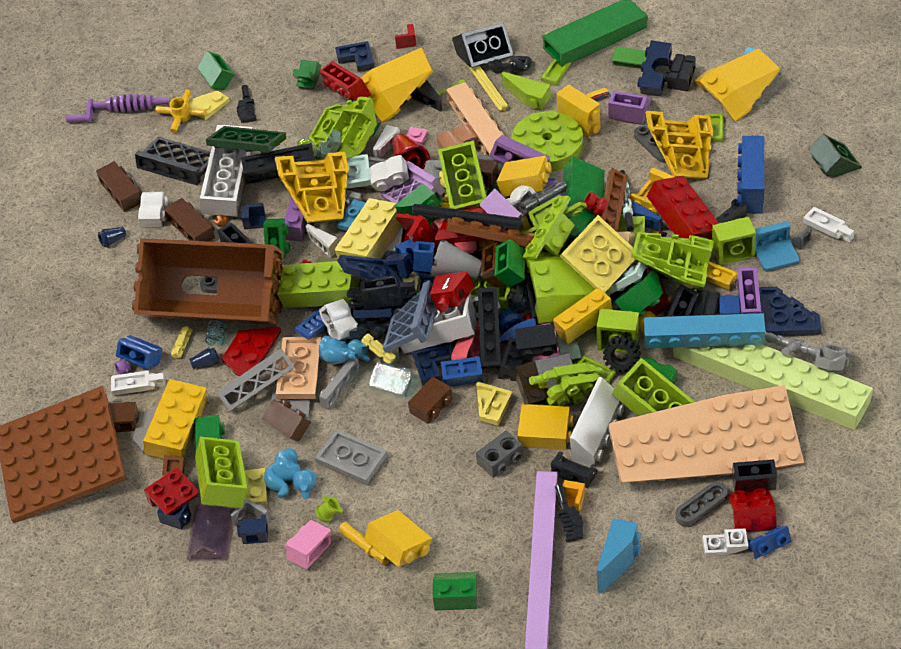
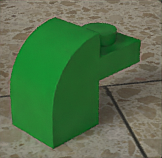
M301 60L299 69L293 70V76L297 79L296 86L314 89L320 77L319 71L322 65L317 61Z

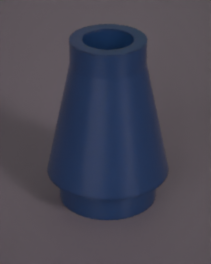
M123 226L102 229L101 232H98V239L102 246H110L119 239L126 237V231Z
M208 347L189 360L192 368L196 369L216 365L215 363L219 362V357L214 347Z

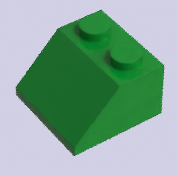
M421 184L394 205L398 214L406 213L411 216H418L412 213V207L415 203L442 207L435 193L424 184ZM423 216L428 220V224L430 226L433 221L439 219L435 217Z
M655 270L651 271L615 300V303L622 311L638 312L640 317L646 312L644 308L648 305L652 308L660 302L659 297L663 294L657 272Z
M477 572L435 573L433 577L434 610L477 609Z

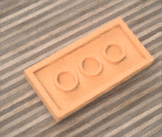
M283 337L282 349L295 368L278 379L277 399H316L321 337H313L309 340L304 337ZM285 359L280 362L279 370L281 371L289 366Z

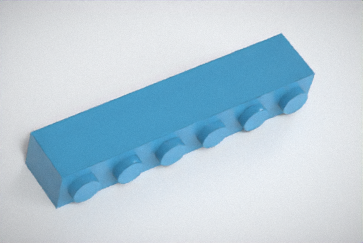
M764 313L644 318L645 348L765 344Z

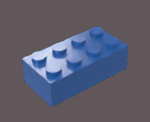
M742 136V143H738V154H741V156H738V167H741V169H738L737 180L741 182H737V194H741V196H737V205L740 206V203L744 202L747 204L746 213L763 214L764 136Z

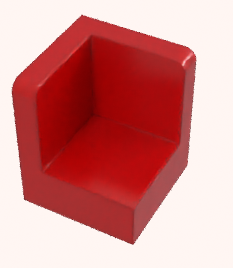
M407 24L408 34L395 35L396 49L416 46L413 24Z

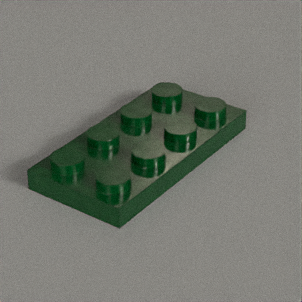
M223 126L206 138L207 146H214V148L242 149L246 152L260 151L266 154L286 140V132Z

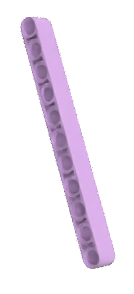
M537 471L525 649H548L557 499L555 486L558 483V472Z

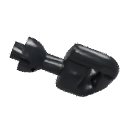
M513 56L509 63H503L498 59H494L493 63H490V70H493L494 73L509 70L510 74L522 75L530 68L532 59L528 56Z

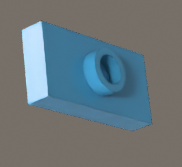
M353 199L345 211L343 219L338 222V229L347 231L366 202Z

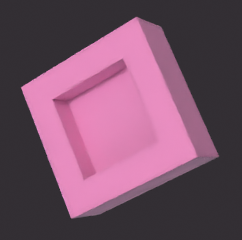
M410 127L407 136L423 145L428 133L427 129Z

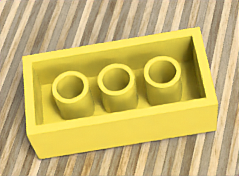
M369 198L335 248L337 258L340 255L381 259L402 227L395 218L398 213L394 205L397 203Z

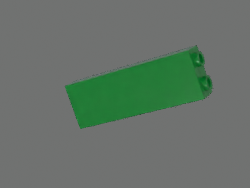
M620 0L543 35V49L563 67L567 63L577 61L647 28L648 16L635 2Z
M572 156L564 167L563 181L567 185V190L562 192V196H569L571 198L567 207L569 208L578 202H584L590 192L595 193L598 198H603L605 170ZM583 209L581 214L568 217L575 226L563 247L567 248L597 217L593 214V211Z

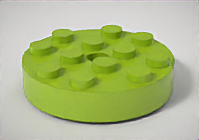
M554 110L531 113L517 123L511 139L549 156L552 172L564 169L572 156L579 158L583 151V132L579 123L569 115Z

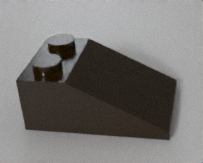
M569 353L536 360L515 367L513 372L524 404L537 405L547 401L549 396L546 392L549 389H540L538 384L531 385L529 378L531 376H539L546 371L552 370L554 367L572 365Z

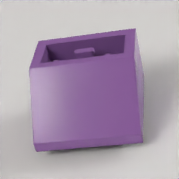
M613 91L608 102L609 118L643 124L646 117L645 112L650 107L652 97Z

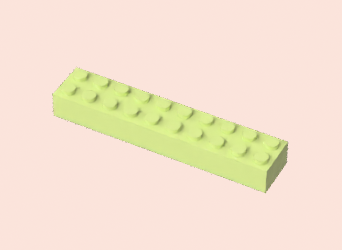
M763 344L673 348L674 358L754 390L785 385L791 405L853 430L856 429L871 403L872 387L817 367L791 355L784 356L780 351Z

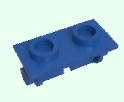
M777 526L775 529L765 533V536L760 535L754 539H749L748 550L753 551L754 559L791 543L788 526Z

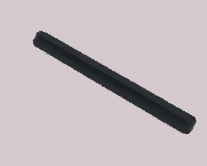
M416 203L412 207L414 215L442 219L458 217L463 219L464 222L477 221L486 225H497L521 229L522 218Z

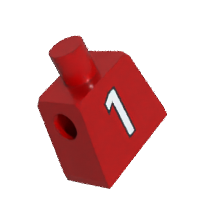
M468 271L437 275L434 279L430 295L437 310L445 312L448 308L461 306L475 285Z

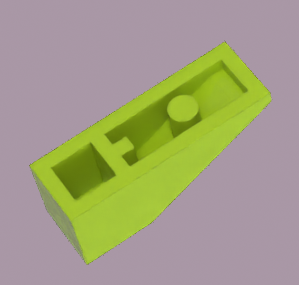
M502 72V85L526 106L532 109L543 110L551 97L549 84Z

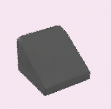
M809 226L800 232L791 241L792 245L799 250L802 249L811 240L812 227Z

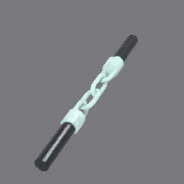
M620 170L621 173L626 175L624 170ZM626 183L622 205L627 232H633L631 199L627 198L630 194L629 184Z

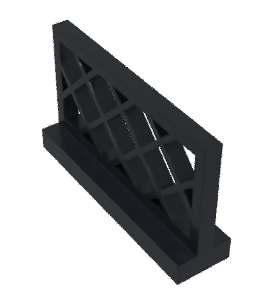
M157 137L144 151L138 150L135 153L136 167L198 186L201 182V176L207 170L209 159L202 160L201 158L210 157L211 152ZM159 143L166 144L165 146L156 147ZM174 148H179V149H181V150H177V151H171V149H174ZM168 150V153L159 154V152ZM191 152L196 153V154H194V155H189V156L186 155L187 153H191ZM179 155H183V156H184V157H180V158H174L175 156H179ZM196 159L199 160V161H197V162H192V163L189 162V161H191V160H196Z
M312 143L274 150L266 154L260 153L241 157L246 183L250 184L279 178L275 157L293 156L294 162L315 161Z

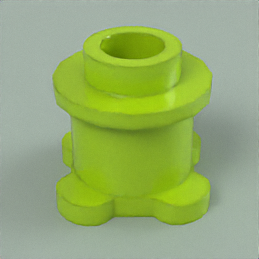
M324 496L322 498L324 503L318 505L315 509L318 519L325 522H330L336 513L341 514L343 512L338 499L334 496Z

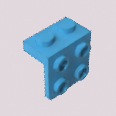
M788 221L755 229V254L764 271L799 263V256L790 241V224Z

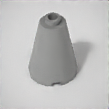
M441 239L430 276L436 277L437 275L468 271L471 279L477 280L478 276L481 277L482 261Z

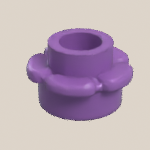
M119 359L115 363L118 375L128 374L131 371L128 361Z

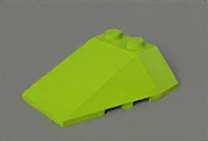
M358 97L357 101L354 102L349 100L344 105L339 103L326 107L309 138L319 147L321 142L326 143L327 137L331 136L333 130L340 131L341 144L336 152H345L346 158L360 155L377 125L373 99Z
M637 232L631 255L632 258L680 285L683 284L692 290L702 291L704 289L714 240L698 236L678 238L679 236L672 234V237H661V234Z
M540 252L536 259L525 260L526 271L531 274L536 296L535 310L539 325L554 323L553 319L595 290L560 257L561 254L552 255L549 252ZM607 290L605 294L610 297V292Z

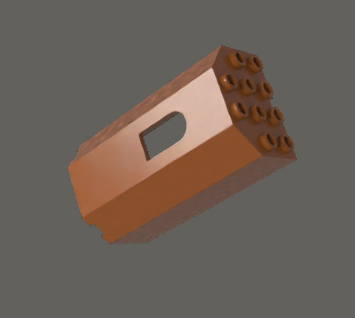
M140 238V243L137 245L139 258L135 265V272L139 273L138 281L134 282V292L136 294L135 300L132 302L134 314L144 318L277 325L278 317L276 315L281 313L283 306L277 293L284 267L282 261H280V259H283V251L277 246ZM188 276L218 277L217 295L187 294L182 288L183 280Z

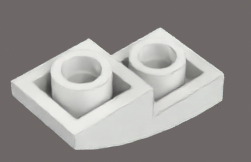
M727 529L721 535H703L702 537L705 557L729 555L748 549L746 529Z

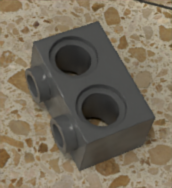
M505 430L476 452L477 464L492 477H495L497 474H503L509 465L521 460L523 446L522 443Z

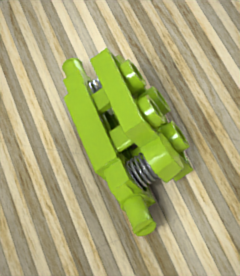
M585 363L558 366L539 376H531L529 382L531 385L538 384L540 389H549L546 393L549 396L547 401L550 406H563L573 402L577 404L582 402L586 395L591 394L599 378L598 375L602 374V368L600 366L594 367L593 364L586 365Z

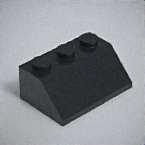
M504 22L462 33L452 38L456 54L469 67L514 55Z

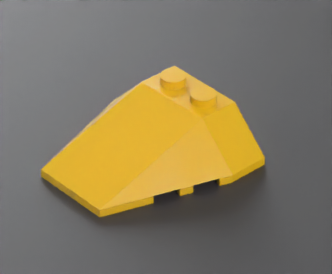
M419 48L373 68L361 77L371 93L368 98L373 99L375 113L382 123L387 122L398 114L401 110L399 107L405 100L409 101L412 97L410 94L416 87H421L433 73V69L424 49Z
M758 48L707 70L695 79L694 83L704 92L708 91L720 102L725 113L736 122L752 110V105L757 99H760L761 93L766 86L768 87L779 73L780 68Z
M646 111L648 128L673 176L707 179L710 163L709 152L712 147L710 143L713 136L710 116L694 115L688 122L664 120L663 112Z
M345 152L328 153L324 160L294 162L293 156L275 157L278 175L307 223L343 219L346 182L349 170Z

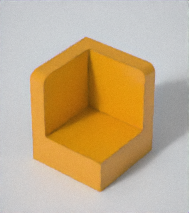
M564 480L563 488L569 507L575 506L580 514L585 497V484Z

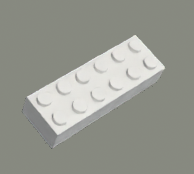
M217 125L216 131H218L223 126L229 125ZM231 126V127H240V128H250V129H252V127ZM212 146L200 195L201 214L238 215L245 183L241 157L250 156L251 152H246L242 149L230 150L224 147L214 148Z

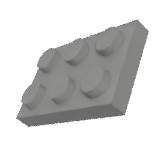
M336 429L315 457V461L320 465L367 485L388 454L382 448Z

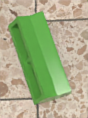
M616 47L612 58L613 65L641 69L642 63L646 61L645 50Z

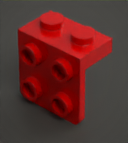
M406 213L396 215L395 218L408 232V237L414 243L416 241L433 242L435 252L438 245H435L437 231L428 224V220L420 215L411 216Z
M178 467L144 489L148 503L152 507L157 505L165 515L172 514L199 495L198 489Z
M757 488L752 492L737 490L728 494V500L733 510L734 529H746V532L770 530L777 527L776 506L769 490Z

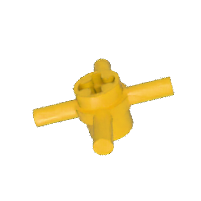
M188 89L185 90L183 97L172 99L170 107H156V113L172 115L174 119L170 129L172 133H177L180 123L187 122L191 116H206L205 109L190 108L188 101L192 92Z

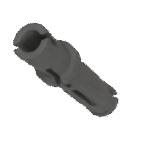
M560 180L541 192L532 194L530 198L519 203V206H521L519 210L526 214L558 194L567 190L566 183Z

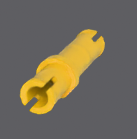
M343 522L340 525L338 532L363 549L367 556H372L382 565L389 563L390 560L364 539L365 535L349 525L348 522Z

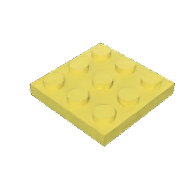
M599 215L560 255L594 289L599 287L604 293L635 260L631 257L633 247Z

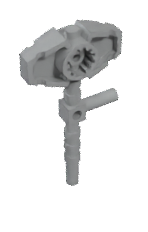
M770 332L765 333V340L767 342L785 346L781 351L784 356L792 352L796 354L800 352L811 354V356L815 357V366L831 371H841L849 365L851 349L835 344H822V348L812 347L809 344H804V340L794 337L789 340Z

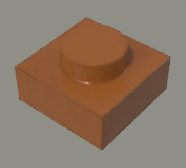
M164 455L163 476L177 467L184 474L185 457Z

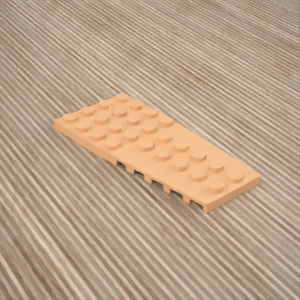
M785 385L722 395L612 422L608 426L621 484L626 482L643 483L651 480L665 481L666 479L676 478L680 480L688 477L705 478L713 475L730 476L732 475V465L735 462L774 459L776 469L804 463Z

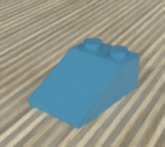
M613 518L597 567L598 593H603L633 564L635 556L639 557L641 551V544H639L641 532H638V523Z

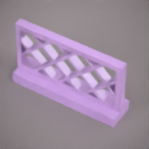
M408 161L409 179L400 185H393L379 194L389 202L398 203L421 184L426 185L439 196L446 191L436 177Z

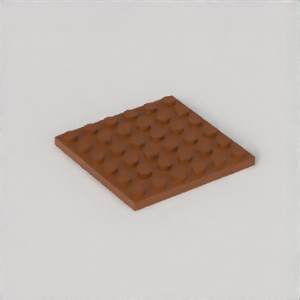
M103 385L0 426V463L10 518L13 523L31 518L127 480L106 389Z

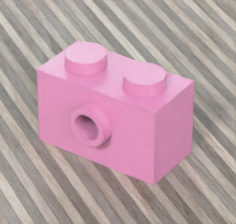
M310 520L305 526L300 528L293 538L287 541L285 547L287 559L308 569L331 544V530Z

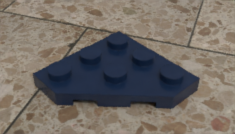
M777 286L759 287L761 313H764L765 331L767 333L770 332L776 336L821 334L820 316L818 313L809 311L797 299L789 298Z

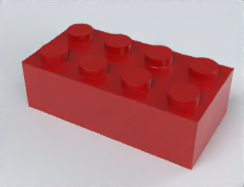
M677 176L655 180L646 197L674 235H678V238L698 236L712 240V225L719 224V222L685 177Z

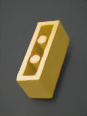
M598 287L553 319L556 334L567 344L571 343L597 324L600 309H612L611 298Z

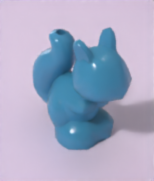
M324 336L321 339L319 356L322 361H326L329 364H340L349 360H355L356 358L358 360L370 361V358L367 356L368 346L366 347L360 339H354L349 344L331 336Z
M288 448L282 450L275 456V463L270 465L264 472V482L270 490L279 492L277 494L278 497L285 498L289 494V486L285 481H293L294 487L301 492L303 499H308L310 491L315 486L317 474L311 470H300V466L297 464L298 456L295 449Z

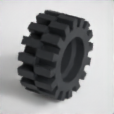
M619 335L615 336L614 339L612 338L603 351V354H605L603 360H607L605 362L606 366L610 364L611 367L609 369L613 370L615 368L616 373H619L620 370H622V373L629 372L639 361L641 351H639L640 346L635 345L637 343L636 340L632 342L630 341L632 337L628 336L626 339L625 335H621L620 338ZM617 348L625 349L629 354V358L627 360L618 359L615 355V350Z

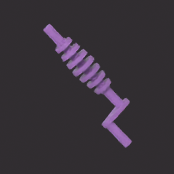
M124 94L120 98L119 96H114V98L108 97L106 101L100 102L88 99L86 114L67 115L66 122H91L94 109L107 108L108 111L113 112L114 108L115 112H120L121 108L122 112L128 110L131 113L133 108L136 112L140 111V106L142 110H146L147 106L148 109H153L154 105L169 104L168 97L154 98L152 95H147L146 97L145 94L140 96L139 94H127V96Z

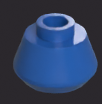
M503 309L498 315L499 330L504 333L513 326L523 322V317L514 309Z

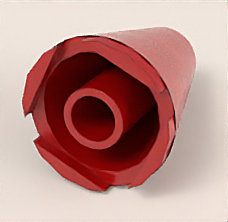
M398 134L393 138L394 156L401 155L406 162L409 161L419 168L425 169L426 161L430 160V154L425 147L406 134Z

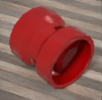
M590 192L583 202L587 205L584 209L593 211V214L596 216H601L607 207L608 200L598 198L595 193Z

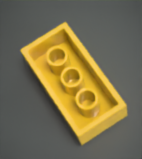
M169 379L143 440L145 455L164 459V455L185 457L195 433V418L201 417L208 401L206 387Z

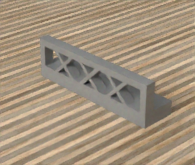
M281 348L217 391V393L231 412L295 367ZM285 359L289 366L283 371L276 370L275 366ZM266 371H272L268 381H259L260 375ZM250 382H255L252 392H243L244 386ZM234 393H239L238 401L230 405L226 398Z

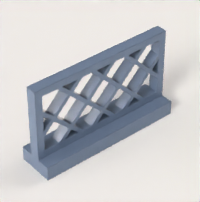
M430 280L423 283L421 291L417 292L416 296L402 299L403 304L395 306L383 345V350L386 353L417 338L421 343L428 341L436 312V305L430 295L433 286Z

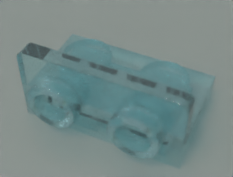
M383 362L382 365L376 363L368 385L406 397L411 381H415L416 377L407 368L401 367L398 370L394 368V365L387 364L386 362Z

